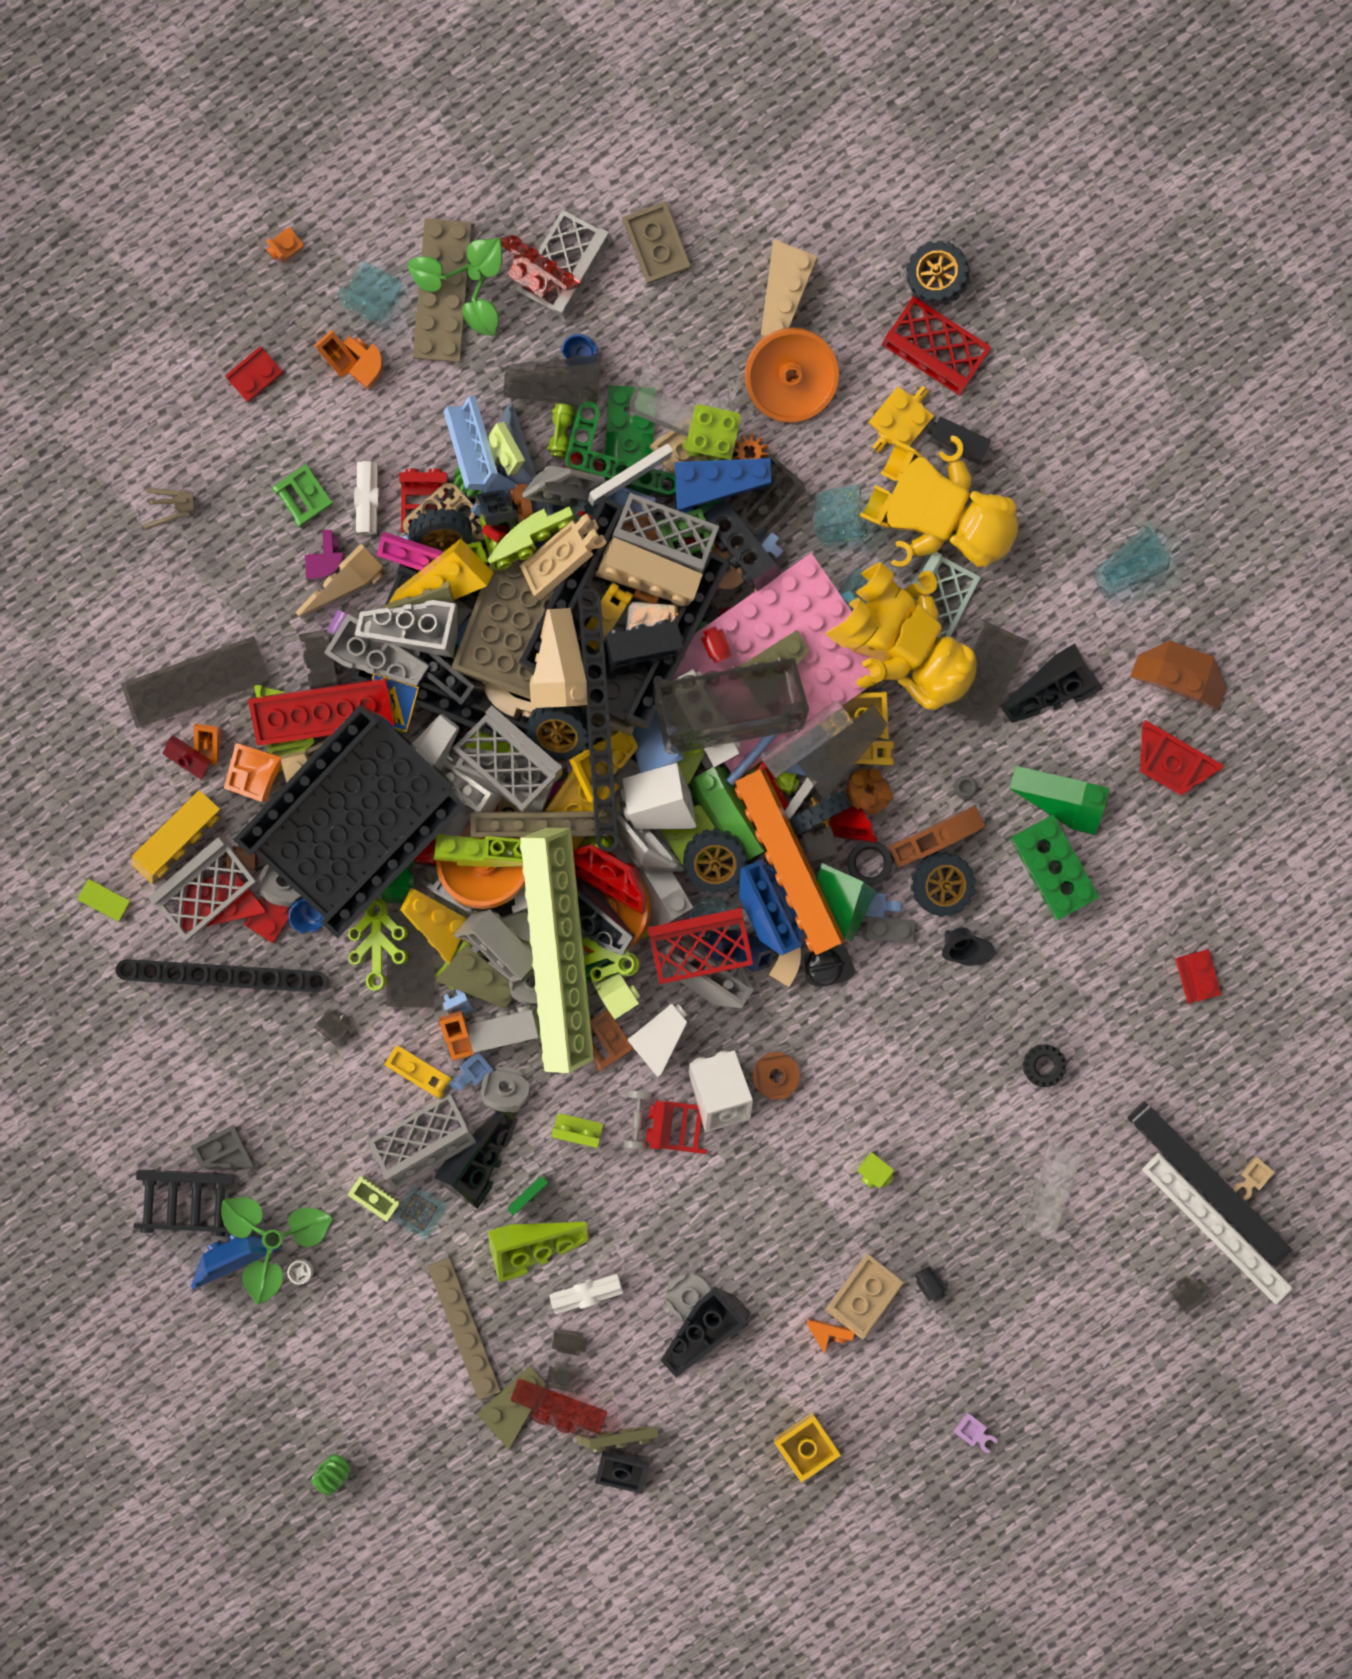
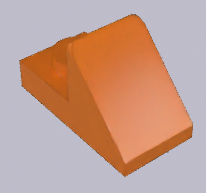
M807 1318L806 1323L824 1354L829 1335L833 1336L832 1340L846 1344L847 1340L853 1341L854 1333L850 1329Z

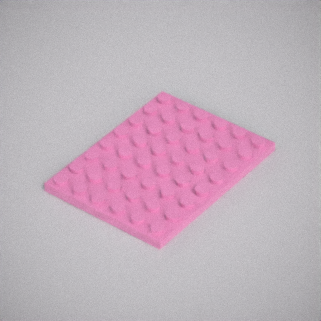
M812 553L785 570L762 589L755 591L696 632L673 677L675 679L691 669H694L695 672L700 671L706 681V684L703 685L707 694L712 692L718 705L714 706L717 713L724 714L729 723V726L726 727L730 736L735 734L741 747L737 748L739 754L724 762L731 773L788 708L796 715L748 770L867 689L858 686L856 681L865 675L871 676L869 669L863 667L862 662L873 657L852 652L850 648L841 647L825 635L828 630L845 621L852 611ZM714 626L718 630L723 629L730 644L732 655L717 663H714L713 659L709 658L701 640V637L705 636L703 631ZM797 630L809 648V652L761 709L736 668ZM691 689L687 697L691 702H697L701 699V692L697 689ZM703 710L699 714V720L703 723H709L713 718V714L709 710ZM714 731L710 739L713 743L720 744L724 740V734L720 731Z

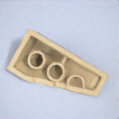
M547 609L540 637L542 639L541 647L535 659V662H537L535 673L531 676L530 680L531 708L588 705L586 677L571 609Z

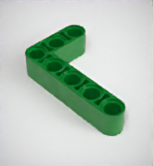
M586 402L580 406L576 413L564 464L568 469L604 476L607 482L617 475L616 468L622 467L626 470L636 463L590 451L600 411L596 404ZM585 409L591 410L594 418L591 420L585 419L582 416V411ZM584 432L588 437V441L584 443L579 442L576 438V433ZM573 454L579 455L582 459V464H572L570 456ZM601 461L605 467L604 471H596L593 467V462ZM652 469L646 473L650 479L649 484H642L639 479H636L625 486L667 498L676 492V477L671 473ZM662 480L670 481L672 483V490H664L661 486Z

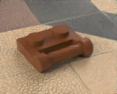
M608 1009L590 1020L591 1028L610 1054L609 1057L604 1059L592 1041L594 1061L597 1064L595 1067L599 1072L634 1048Z

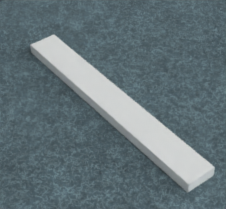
M1159 1153L1141 1169L1275 1305H1278L1293 1289Z

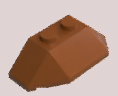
M1171 640L1139 654L1130 675L1133 679L1219 710L1226 691V685L1214 656Z

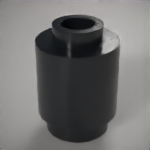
M930 1265L914 1275L917 1279L916 1284L928 1301L933 1299L934 1302H937L947 1295L945 1291L948 1287L936 1269L933 1270Z

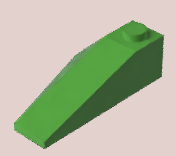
M712 767L695 777L690 784L689 789L694 806L699 805L703 808L715 828H719L720 831H730L731 835H736L740 839V843H743L745 846L748 862L764 853V847L756 837V830L745 813L746 808L736 794L735 785L732 786L726 780L730 776L726 767Z

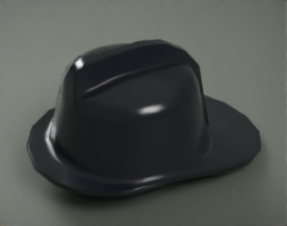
M963 927L945 931V945L942 949V956L945 960L966 966L985 964L993 958L995 954L993 944L986 939L976 937L970 929Z
M844 946L833 947L818 955L814 951L809 952L804 957L805 979L809 984L816 987L843 983L850 980L856 972L849 952Z

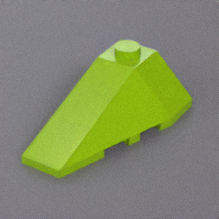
M587 1223L510 1224L489 1230V1247L499 1283L529 1273L527 1267L537 1262H540L541 1265L548 1263V1258L556 1252L565 1254L587 1242Z

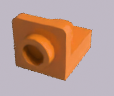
M290 227L274 239L268 238L266 240L269 245L266 249L274 261L278 258L281 263H284L305 247Z

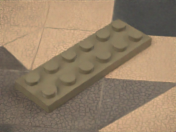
M425 218L422 256H429L438 260L443 267L442 274H447L464 267L469 263L467 247L471 240L472 223ZM467 270L450 278L442 279L441 288L435 292H428L419 287L413 359L460 363Z

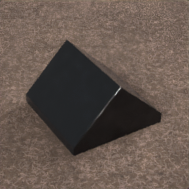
M606 1447V1450L602 1451L595 1483L641 1494L649 1466V1457Z

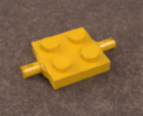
M899 386L895 388L867 422L880 436L872 446L873 450L877 448L876 452L880 453L887 443L894 445L895 440L908 446L911 445L934 417L921 403L929 393L928 389L923 392L925 387L921 386L913 396L906 393Z

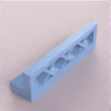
M468 396L462 407L447 406L444 410V415L465 489L487 490L498 472L476 396Z

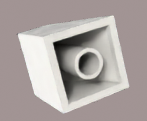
M677 763L623 778L624 789H621V796L627 806L623 807L626 820H631L635 829H692L697 827L691 791Z
M671 1003L628 1038L629 1043L657 1077L662 1074L687 1023L684 1019L687 1014L679 1004L674 1006Z
M735 1050L731 1052L721 1051L713 1057H700L689 1063V1076L705 1132L750 1120L753 1100Z

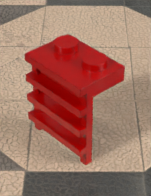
M408 468L405 469V472H399V482L401 484V533H406L403 529L406 510H415L421 505L406 504V496H431L442 485L449 483L448 474L443 472V469L432 468L429 469V472H419V469ZM447 488L443 489V491L445 492V494L443 495V502L449 496V491ZM426 504L424 510H438L436 504ZM441 504L442 508H445L446 504Z
M656 1100L655 1105H650L649 1119H653L652 1129L647 1128L646 1142L650 1143V1148L701 1154L707 1153V1149L698 1148L701 1125L698 1105ZM674 1107L683 1108L679 1146L669 1144ZM688 1109L697 1110L693 1147L684 1146Z

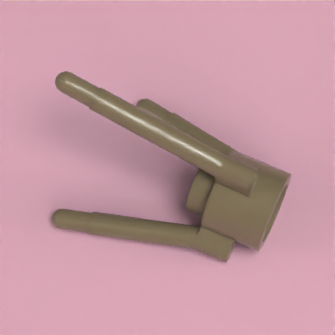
M146 488L145 491L147 493L174 496L172 499L150 500V504H174L175 510H180V512L145 524L143 528L148 529L180 517L190 516L189 511H195L193 492L187 493V490L174 491Z

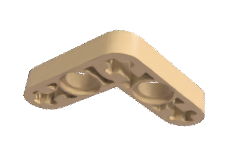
M446 483L405 518L403 529L409 535L407 527L410 524L408 520L417 519L418 515L416 512L419 510L421 513L426 514L424 511L426 504L434 503L437 505L438 510L442 508L440 502L434 499V496L438 495L440 499L445 494L444 488L448 490L452 488L455 491L453 493V500L447 498L442 502L446 504V510L454 509L458 512V508L461 505H467L470 509L474 505L460 492L456 485ZM471 512L469 519L472 520L475 514ZM479 517V519H476V520H475L478 525H481V522H480V518H481V517ZM471 523L473 538L484 540V535H476L474 533L476 527Z

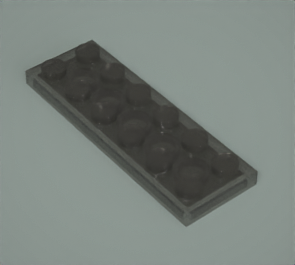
M252 636L121 683V687L135 726L139 729L253 688L255 685L270 682L271 679L256 637Z

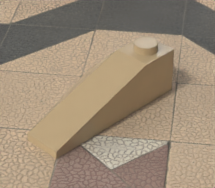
M360 544L339 565L340 572L329 576L324 581V589L322 591H315L295 613L300 618H303L368 587L371 583L376 585L384 577L382 573L385 569Z

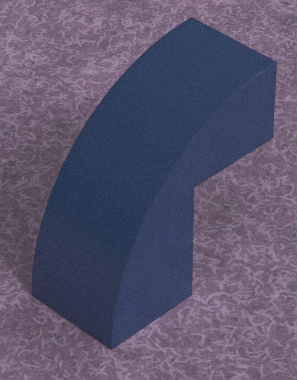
M733 930L725 932V935L734 941H737L742 934L740 931ZM715 931L711 932L708 944L713 947L720 934ZM747 933L753 965L746 967L752 972L770 967L775 951L760 941L758 937ZM722 937L716 949L727 956L734 943ZM742 937V939L740 940L739 944L744 947V942H743V937ZM706 946L705 951L709 953L711 949ZM736 946L730 957H735L740 962L747 961L746 952ZM715 951L710 955L717 962L725 959Z

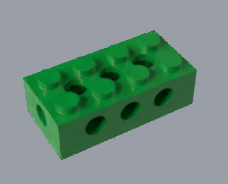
M1054 814L1009 838L1055 921L1099 898ZM1040 840L1045 841L1048 845L1046 853H1041L1037 849V844ZM1051 861H1055L1059 865V872L1057 874H1052L1049 871ZM1063 882H1067L1071 886V891L1068 895H1064L1060 890Z

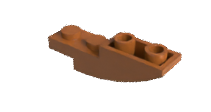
M976 805L936 822L928 828L892 843L888 847L899 868L984 828L985 824Z

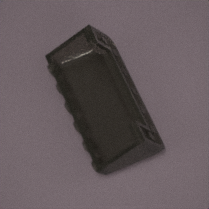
M779 658L769 663L756 662L751 666L742 668L734 666L720 672L712 670L704 675H686L681 679H664L654 684V695L665 752L668 754H677L793 732L805 725L809 712V706L795 658Z

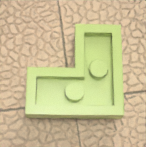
M505 422L496 423L487 437L496 468L501 463L508 476L517 474L525 459Z

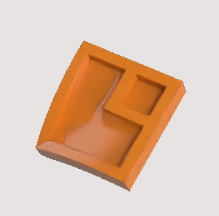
M236 743L224 789L261 802H267L275 777L282 766V756Z

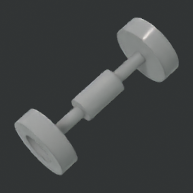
M629 1090L628 1097L637 1098V1108L634 1111L632 1127L635 1128L634 1140H624V1147L647 1149L648 1142L638 1141L639 1128H642L643 1121L641 1105L642 1099H652V1092Z

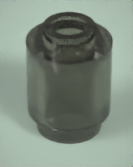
M567 1329L555 1330L552 1349L557 1350L558 1353L580 1356L581 1352L586 1351L588 1338L583 1337L584 1332Z

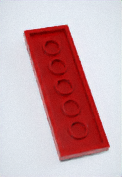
M387 678L248 699L257 746L332 735L360 704L382 715L393 726L396 725Z

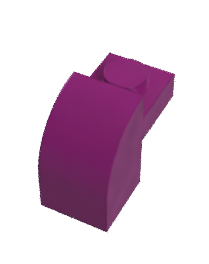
M322 530L323 554L305 555V572L308 581L326 580L329 576L340 571L339 565L344 561L345 555L342 552L335 553V550H339L338 536H334L332 530Z

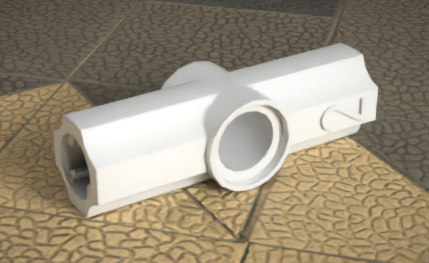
M357 462V487H355L354 491L357 534H377V509H379L380 502H378L380 490L378 488L377 462Z
M618 1273L594 1281L590 1279L582 1284L581 1282L574 1284L571 1288L549 1294L554 1313L558 1314L578 1307L581 1309L595 1305L600 1300L623 1294V1289Z

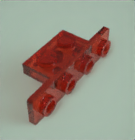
M515 235L500 238L502 247L514 254L507 276L539 298H547L553 282L566 291L580 287L581 282L574 278L572 273L562 270L557 266L556 262L543 257L537 249L523 243L521 238Z
M522 1379L517 1380L511 1397V1402L532 1409L530 1418H533L536 1423L555 1426L562 1433L571 1432L574 1434L578 1426L599 1434L607 1415V1411Z

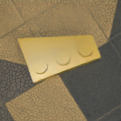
M618 731L611 734L613 775L626 764L638 749L633 735L629 736ZM605 739L593 745L594 749L597 751L603 750L606 747ZM587 749L569 761L590 803L592 802L589 750ZM601 761L595 765V772L598 775H603L608 770L606 762ZM603 785V786H600V787L597 789V796H598V797H599L598 794L601 792V790H602L604 787H607V786H604V785Z
M410 888L400 910L416 929L423 933L428 939L429 944L436 948L441 954L442 959L450 963L461 940L456 938L454 933L467 918L421 892Z

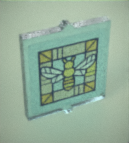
M413 1184L392 1221L406 1228L408 1233L411 1231L426 1240L446 1203L432 1196V1192L427 1193Z

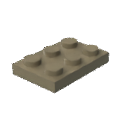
M666 201L622 217L646 284L691 268Z

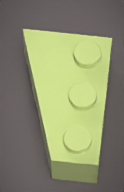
M619 972L606 976L603 981L591 979L594 987L598 990L599 996L614 1019L639 1004L637 999L641 997L634 985L628 986Z

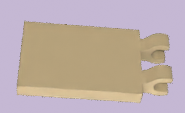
M588 514L583 515L577 523L572 520L520 565L534 597L538 600L544 598L593 556L592 549L601 548L606 544L604 536H599L596 531L599 528L596 520L591 522Z

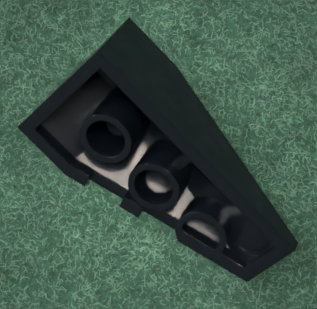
M576 876L582 939H590L597 942L603 948L624 955L635 935L597 888Z
M496 1111L472 1134L476 1143L447 1159L434 1178L446 1189L478 1209L492 1188L493 1181L489 1180L494 1167H500L502 1162L498 1160L500 1150L508 1146L518 1119L510 1112Z
M714 1287L696 1302L661 1358V1362L677 1378L746 1325L751 1313L735 1295Z

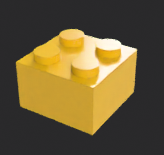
M813 1412L774 1438L775 1445L801 1483L841 1456L840 1451Z

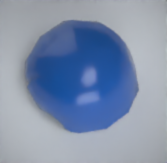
M585 334L571 335L565 339L561 348L566 364L576 370L589 369L596 363L599 355L596 342Z
M304 898L298 900L289 910L288 920L292 928L299 933L317 932L322 928L323 925L320 922L324 917Z

